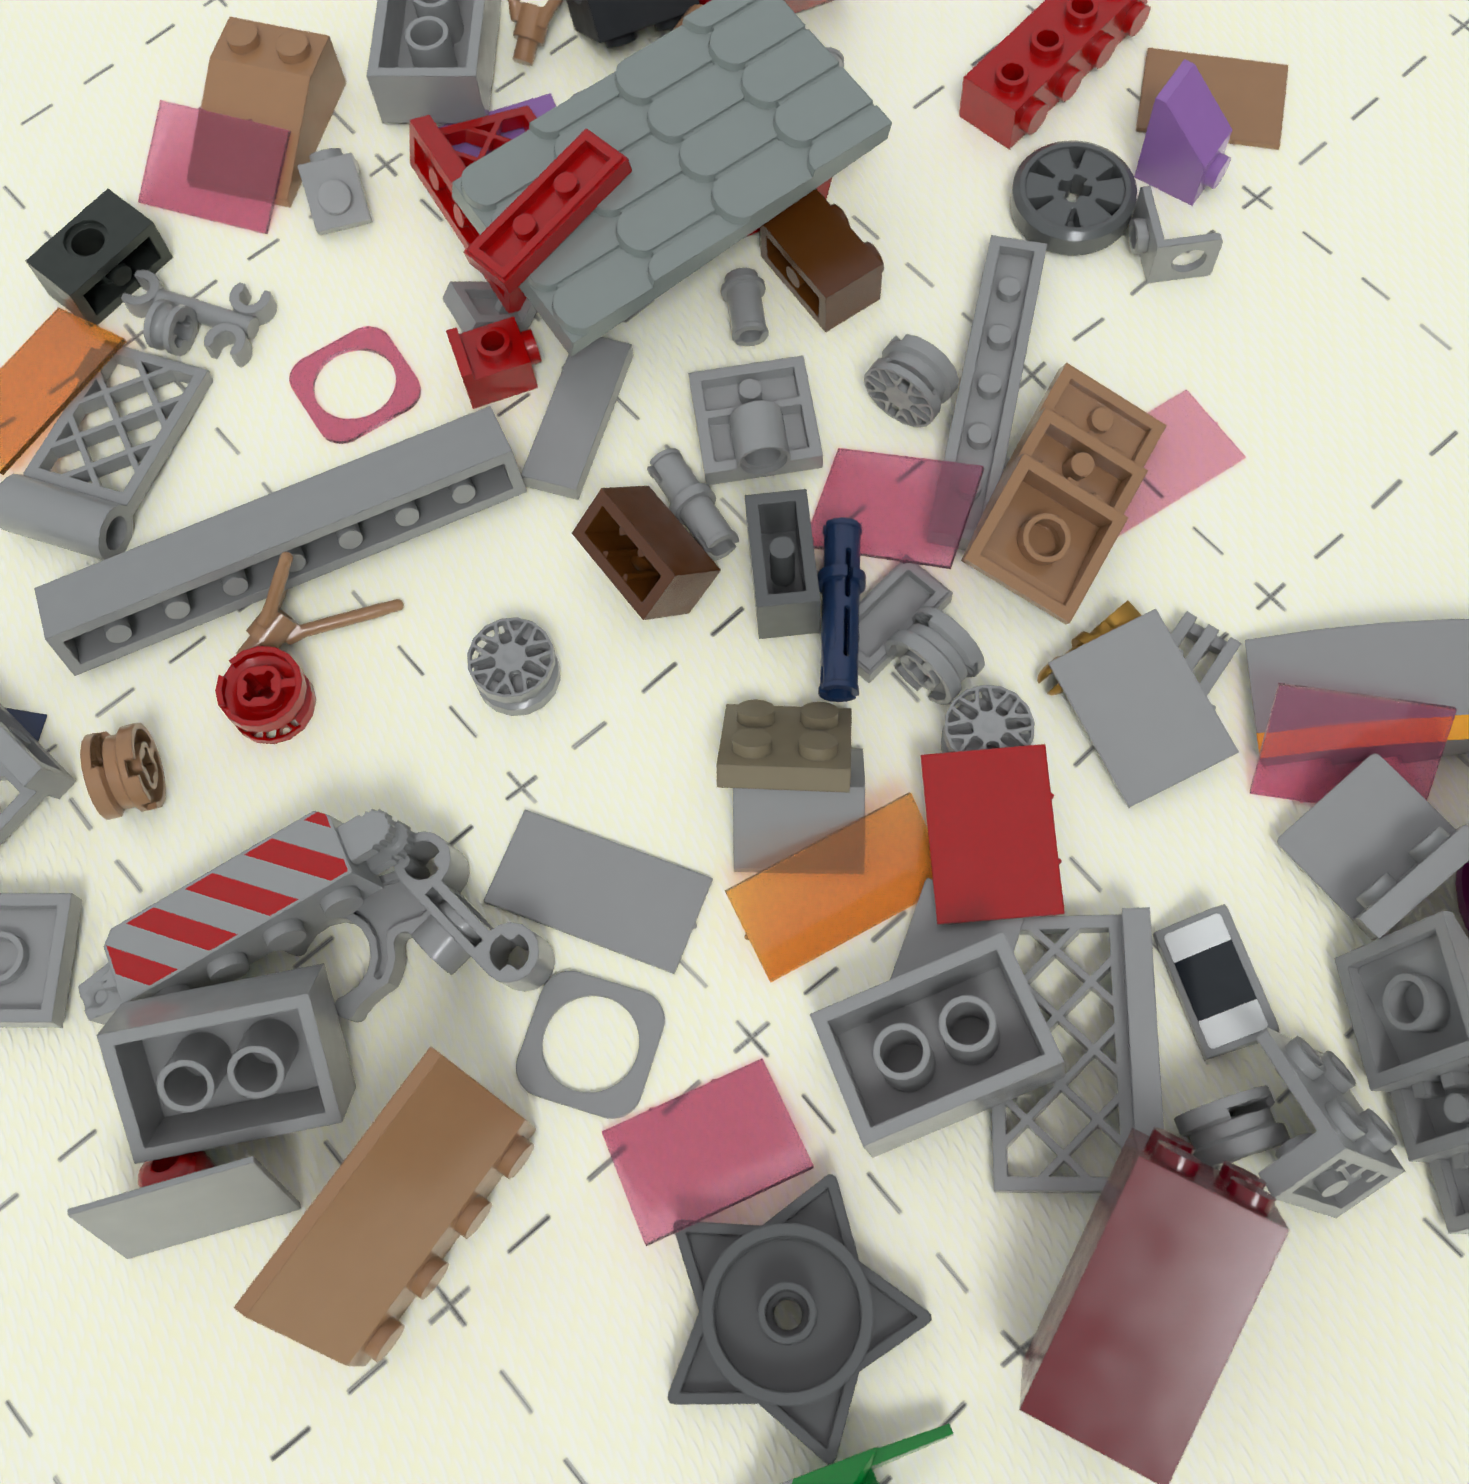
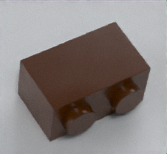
M817 188L760 227L761 257L825 333L881 299L884 263L879 251L871 242L866 241L864 243L850 227L849 220L841 207L837 204L831 205Z

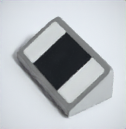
M1225 904L1205 910L1152 934L1204 1061L1258 1044L1259 1042L1255 1036L1267 1027L1279 1032L1277 1020L1229 909Z

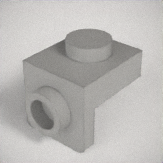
M340 148L324 149L310 154L309 163L297 165L315 229L320 236L373 223L359 175L361 173L359 164L352 152L342 154Z
M450 281L442 297L462 332L513 316L521 332L529 328L537 313L536 309L526 298L520 311L508 314L487 281Z

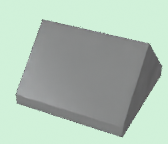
M851 748L850 793L733 788L734 872L863 874L865 828L863 748Z

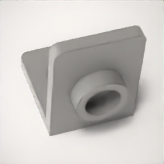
M1151 186L1140 187L1133 216L1129 223L1128 238L1132 254H1139L1146 283L1210 275L1223 244L1221 234L1211 233L1164 239ZM1200 250L1204 252L1198 260L1186 265L1172 263L1177 256L1187 251Z

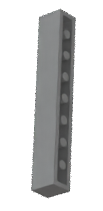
M488 406L35 587L34 590L44 638L71 673L77 676L266 599L282 552H289L293 555L289 576L284 588L285 591L524 494L527 490L513 451L491 406Z

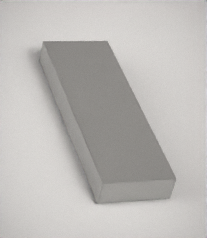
M600 337L571 357L568 354L521 473L525 487L579 500L634 356L632 344Z

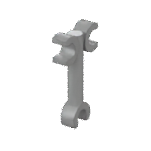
M137 270L134 275L142 289L147 292L142 296L123 293L121 297L129 312L139 318H145L150 306L156 300L162 298L174 302L176 306L182 304L193 308L197 315L198 323L212 327L204 337V346L211 358L218 359L226 346L234 344L230 350V355L235 364L242 368L249 363L253 354V348L248 339H254L258 334L259 326L267 324L277 313V303L272 293L264 290L258 302L249 305L252 296L244 283H237L229 294V301L233 310L166 290L158 277L153 272L147 270Z

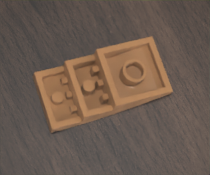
M1065 363L1057 371L1005 467L961 561L1062 623L1069 624L1129 518L1124 513L1148 472L1144 466L1167 425L1069 363Z

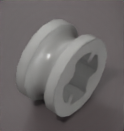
M163 298L156 300L150 306L145 317L143 330L145 342L151 348L160 351L165 349L168 353L175 356L185 355L195 342L198 329L197 315L193 308L180 304L176 306L174 302Z

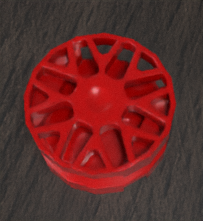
M257 646L243 650L229 660L231 666L224 676L218 675L215 693L218 706L243 736L256 743L277 744L292 739L305 729L314 715L316 696L312 683L290 654L276 647ZM294 719L299 724L296 727L290 723ZM284 728H289L291 730L287 734L283 735ZM276 730V736L269 738V732ZM258 732H262L263 738L255 737Z

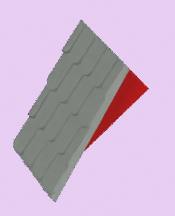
M711 0L684 16L681 26L622 60L617 65L615 72L529 123V130L467 166L462 173V177L452 182V198L477 232L481 234L586 128L628 158L632 172L597 205L594 211L519 286L571 357L743 238L760 232L762 225L817 188L827 200L833 176L888 139L892 121L877 105L873 104V100L844 67L839 66V62L810 29L807 30L805 28L806 25L784 0Z

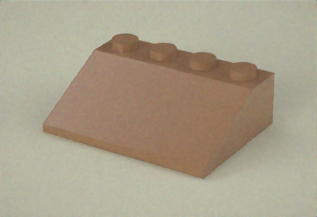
M430 1046L233 1308L245 1318L345 1366H366L371 1359L375 1362L381 1361L394 1347L403 1333L405 1325L399 1319L416 1296L424 1300L444 1277L449 1263L443 1260V1258L460 1235L465 1239L471 1237L489 1214L492 1203L487 1200V1197L503 1175L508 1179H512L527 1162L534 1149V1144L529 1139L537 1129Z

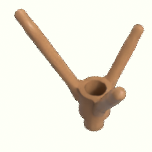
M508 0L511 21L516 23L513 37L517 39L512 58L514 61L523 65L533 66L537 47H543L549 23L563 0H548L545 6L520 2V0Z
M282 552L262 611L246 629L250 636L238 649L236 655L243 650L257 646L280 649L285 642L292 645L309 636L401 611L404 604L402 600L395 599L299 625L281 609L288 591H284L293 560L291 553Z

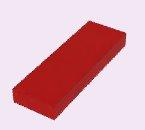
M586 128L463 251L469 264L511 295L594 211L597 205L632 172L628 158Z

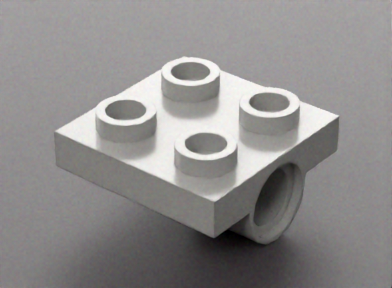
M804 355L688 373L707 485L823 468V452Z

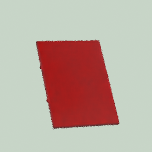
M1038 744L920 755L937 925L1064 915L1065 910L1059 867L1062 860L1058 858L1052 806L1054 794L1051 793L1046 745Z

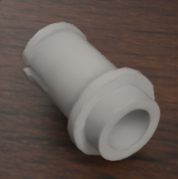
M745 267L734 269L727 273L724 279L725 282L720 290L722 299L729 306L732 340H735V344L744 347L758 345L764 342L769 335L762 303V296L766 291L765 282L754 269Z

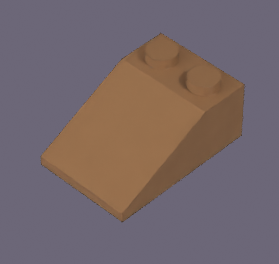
M229 16L209 58L188 175V182L191 187L291 208L302 183L297 165L310 162L309 155L316 152L346 85V80L329 35Z

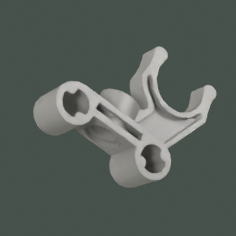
M426 831L417 832L413 835L416 841L413 843L415 848H412L410 851L411 855L407 854L405 859L400 858L399 863L394 865L393 872L379 876L383 888L363 899L364 903L357 911L345 917L329 919L306 932L307 936L300 944L283 950L294 956H302L307 952L316 936L330 926L349 923L360 927L369 941L370 961L367 973L356 988L338 998L335 1002L337 1014L341 1018L356 1023L364 1021L368 1013L378 1002L399 987L406 965L405 944L411 938L415 940L434 962L450 975H453L472 957L496 981L514 990L523 992L536 990L544 985L552 975L555 965L554 952L548 941L523 924L508 922L493 928L461 894L467 885L470 874L468 861L463 853L437 834ZM434 858L433 861L438 870L429 877L431 873L426 865L429 860ZM517 946L526 951L529 950L528 960L520 969L507 964L510 953Z

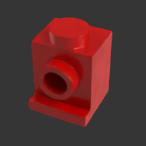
M514 316L460 334L457 327L446 330L473 409L538 388L532 365L541 363V356L531 328L520 332Z

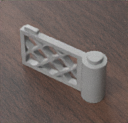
M110 342L106 343L102 351L93 349L77 373L81 384L24 473L12 474L0 483V529L100 560L108 559L127 550L133 533V515L213 383L212 376L207 369ZM118 364L139 371L140 377L110 388L107 385V380ZM174 381L188 384L181 395L160 403L154 389ZM145 392L148 393L152 406L120 417L115 403ZM108 406L113 418L112 421L81 432L79 425L86 414ZM157 421L160 422L162 428L155 439L134 447L132 446L127 434L128 432ZM120 436L125 450L93 462L88 447ZM80 451L85 463L84 466L63 474L50 471L57 459ZM132 465L134 474L123 492L102 486L100 477Z

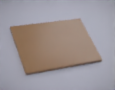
M1148 47L1136 124L1137 132L1146 133L1155 98L1185 59L1196 65L1230 124L1232 133L1229 144L1279 150L1289 65Z

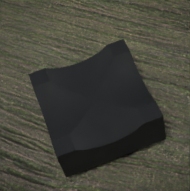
M566 0L574 29L600 44L605 42L607 48H615L635 41L637 39L635 31L655 25L658 31L674 28L691 6L700 4L699 0Z

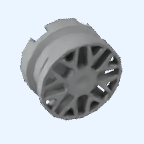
M906 334L902 340L896 335L882 351V358H878L864 374V385L868 395L875 404L893 419L915 428L927 427L933 422L941 410V404L950 399L958 388L959 382L954 365L941 350L923 338ZM892 403L899 408V411L892 407Z
M930 606L920 607L914 613L912 618L913 624L907 630H897L887 640L885 650L890 658L895 654L898 656L900 663L895 669L917 692L922 687L931 690L932 693L928 696L930 701L940 705H949L962 690L961 682L966 677H976L985 666L984 656L974 639L952 617Z
M513 617L492 622L486 625L473 638L467 652L468 670L483 701L499 713L509 716L529 715L543 708L555 696L561 681L560 664L554 653L553 644L546 631L533 621ZM503 625L505 632L500 634L499 627ZM494 630L495 634L493 637L486 635L488 632ZM480 640L487 642L483 648L477 645ZM474 651L478 652V657L472 660Z
M980 685L966 689L952 701L945 714L941 735L942 753L1031 745L1034 739L1035 721L1030 708L1017 693L1002 686ZM974 694V700L969 701L965 699L966 696ZM957 703L961 704L959 707H955Z
M1267 1085L1212 1101L1173 1118L1180 1136L1189 1137L1191 1144L1196 1148L1193 1156L1213 1168L1221 1167L1224 1161L1233 1163L1253 1154L1267 1151L1291 1139L1285 1124L1276 1122L1270 1108L1274 1105L1275 1101Z

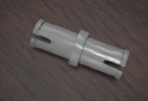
M668 448L657 453L650 460L652 466H647V471L669 500V510L682 525L687 527L694 539L713 561L720 560L729 555L736 548L734 543H739V537L715 506L716 496L710 486L697 480L678 449Z

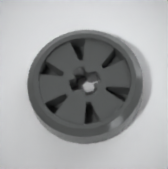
M1078 140L1054 142L1032 152L1018 167L1013 179L1010 196L1011 215L1019 231L1029 241L1047 244V251L1062 255L1095 253L1115 243L1128 228L1137 200L1136 181L1127 164L1118 155L1105 147ZM1070 193L1079 195L1076 202L1066 200Z

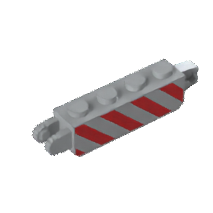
M372 808L370 812L365 811L363 816L357 815L345 823L321 812L312 811L111 928L103 946L108 963L78 986L79 995L84 1003V1011L88 1020L105 1025L124 1002L231 982L241 978L249 972L252 963L271 952L290 949L300 944L306 938V932L329 919L345 917L357 911L363 905V899L383 888L378 874L398 864L400 858L405 859L407 854L411 855V849L415 848L413 846L414 841H416L413 838L415 833L410 830V826L399 820L397 822L394 821L391 815L381 809L376 811Z

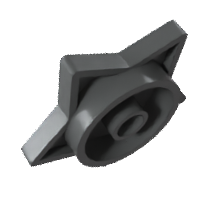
M829 1174L763 1225L677 1221L675 1223L674 1233L699 1313L667 1396L669 1403L674 1405L759 1404L828 1465L834 1463L837 1458L859 1372L932 1321V1315L928 1310L859 1261L838 1180L835 1175ZM785 1300L794 1301L802 1311L800 1324L791 1330L780 1328L774 1319L776 1306Z

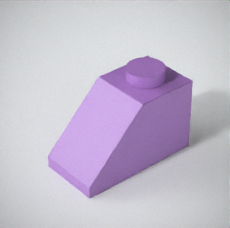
M1184 59L1155 98L1134 175L1135 178L1191 206L1194 205L1206 186L1215 189L1225 175L1231 162V157L1224 153L1232 133L1230 124L1194 63Z

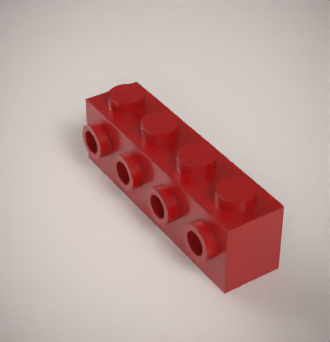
M1148 0L1043 1L963 77L959 117L1010 150L1026 133L1028 135L1034 134L1043 124L1048 112L1060 100L1063 102L1068 101L1077 91L1082 79L1094 67L1097 69L1102 68L1111 58L1116 46L1127 35L1133 37L1141 30L1150 14V6L1147 5Z

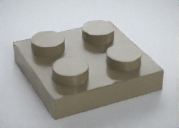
M758 699L746 700L739 704H726L717 758L716 787L850 793L852 708H838L827 702H811L802 707L774 706L768 701Z

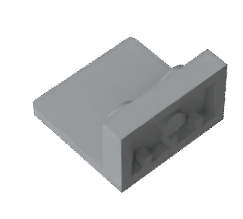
M1371 754L1277 839V844L1370 939H1380L1469 861V826L1464 824L1455 829L1379 754Z
M1268 1027L1255 1036L1316 1129L1315 1133L1300 1134L1282 1144L1275 1153L1277 1160L1258 1173L1260 1178L1267 1183L1268 1191L1276 1200L1338 1218L1405 1172L1391 1151L1397 1145L1395 1136L1386 1123L1373 1110L1369 1108L1365 1111L1350 1091L1356 1085L1353 1075L1333 1052L1327 1050L1321 1053L1313 1049L1300 1036L1291 1039Z

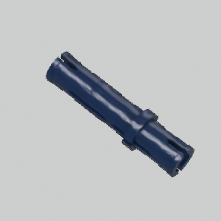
M840 517L830 519L826 522V526L823 525V568L817 573L819 592L822 593L820 686L818 687V695L820 698L830 702H848L859 696L860 594L866 588V574L860 569L862 525L857 520Z

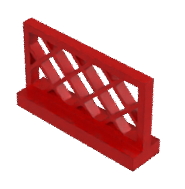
M528 105L438 128L430 115L409 120L410 165L465 249L480 234L452 198V182L462 177V173L467 166L512 140L501 136L502 133L523 128L525 132L529 130V123L537 117ZM468 143L482 149L478 157L456 151L452 146ZM483 275L508 314L521 310L527 297L519 287L509 295Z

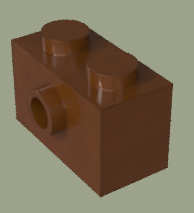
M649 485L601 488L572 532V535L642 620L689 614L721 571Z

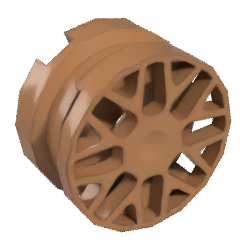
M142 723L121 726L115 735H110L105 731L84 736L80 749L82 773L91 801L103 818L111 820L122 817L125 809L134 807L141 812L163 807L166 798L164 770L156 744L148 729Z

